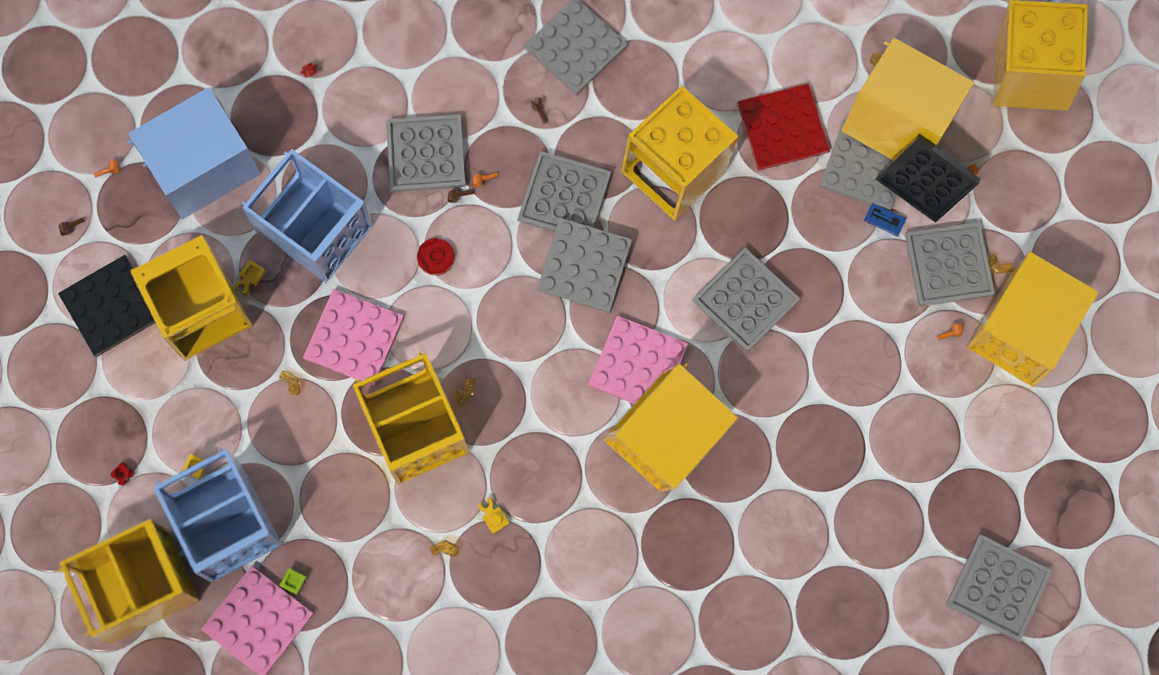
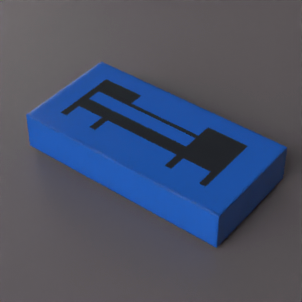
M872 203L864 221L898 237L906 219Z

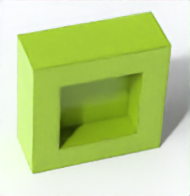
M288 568L279 586L298 595L307 577Z

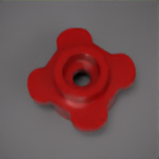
M306 64L302 67L303 70L300 71V74H303L305 79L318 73L317 64Z
M122 462L111 471L110 475L118 481L120 486H124L129 478L134 477V471L129 470L127 464Z

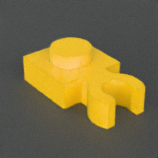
M249 260L239 274L243 279L235 283V290L245 286L242 293L246 296L250 291L249 286L252 284L256 287L267 272L266 269Z
M488 497L489 506L484 508L479 503L478 507L487 514L482 518L494 535L508 526L509 522L499 507L493 509V502Z

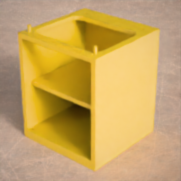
M1009 0L996 37L993 106L1069 110L1085 78L1088 4Z
M893 38L890 44L886 41L884 42L888 47L859 91L841 130L892 160L919 134L937 147L974 84L970 79L896 38Z
M681 86L628 135L621 172L669 217L676 221L726 173L739 136L685 87ZM642 161L679 195L676 208H672L634 173L633 168L636 164Z
M203 235L130 270L164 340L184 361L253 327L225 269Z
M1029 252L1010 274L966 348L1029 386L1034 387L1053 371L1099 292Z
M418 351L419 356L374 374L359 382L358 378H356V384L352 385L389 471L397 485L469 454L464 436L426 353L421 354L420 351ZM416 363H424L425 369L367 395H364L362 388L370 383Z
M678 363L665 370L603 439L659 492L675 490L738 419L733 412L685 369L688 366L687 363L684 366Z
M152 519L146 520L59 562L61 569L57 570L58 573L64 572L65 580L83 622L87 626L88 632L84 633V635L90 634L91 637L108 643L121 640L200 601L169 530ZM70 572L79 576L101 628L95 630Z

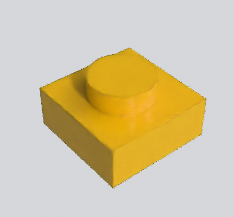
M189 454L181 472L203 461V459ZM207 466L189 476L201 480Z

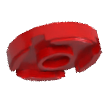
M432 238L420 245L417 261L423 272L439 276L449 271L454 264V251L447 241Z

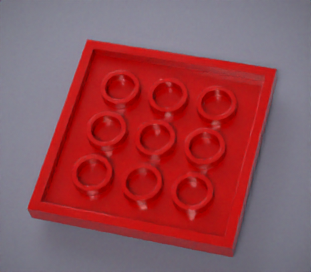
M809 83L737 102L758 171L830 152Z

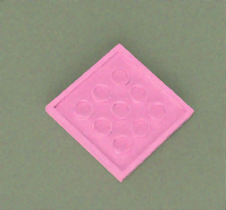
M333 289L303 359L353 379L365 380L381 372L404 316ZM377 381L370 383L369 385L375 386Z
M617 315L588 386L635 404L665 370L681 363L688 343Z
M251 566L201 630L255 673L267 675L314 614Z

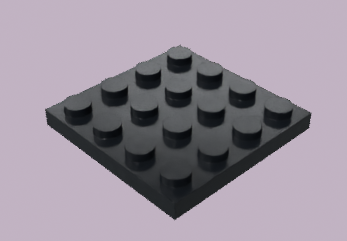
M919 134L877 175L875 180L936 223L980 183L981 179Z
M126 255L121 256L58 293L95 357L102 355L156 323L130 272L134 268Z

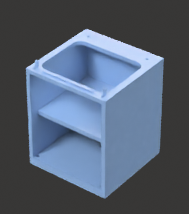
M209 87L128 133L132 140L128 141L127 144H134L146 162L143 164V167H149L164 194L182 220L260 175L246 145Z
M293 149L288 153L284 151L286 156L254 192L247 203L242 201L244 205L242 208L258 234L323 282L327 283L373 227L363 200ZM292 161L296 170L295 176L260 217L251 210L253 204L287 163Z
M221 447L218 448L220 453L172 476L163 483L157 480L158 485L153 487L195 574L211 583L282 546L242 464L227 449L223 451ZM226 458L229 462L228 466L179 492L171 494L165 490L166 487L217 460Z

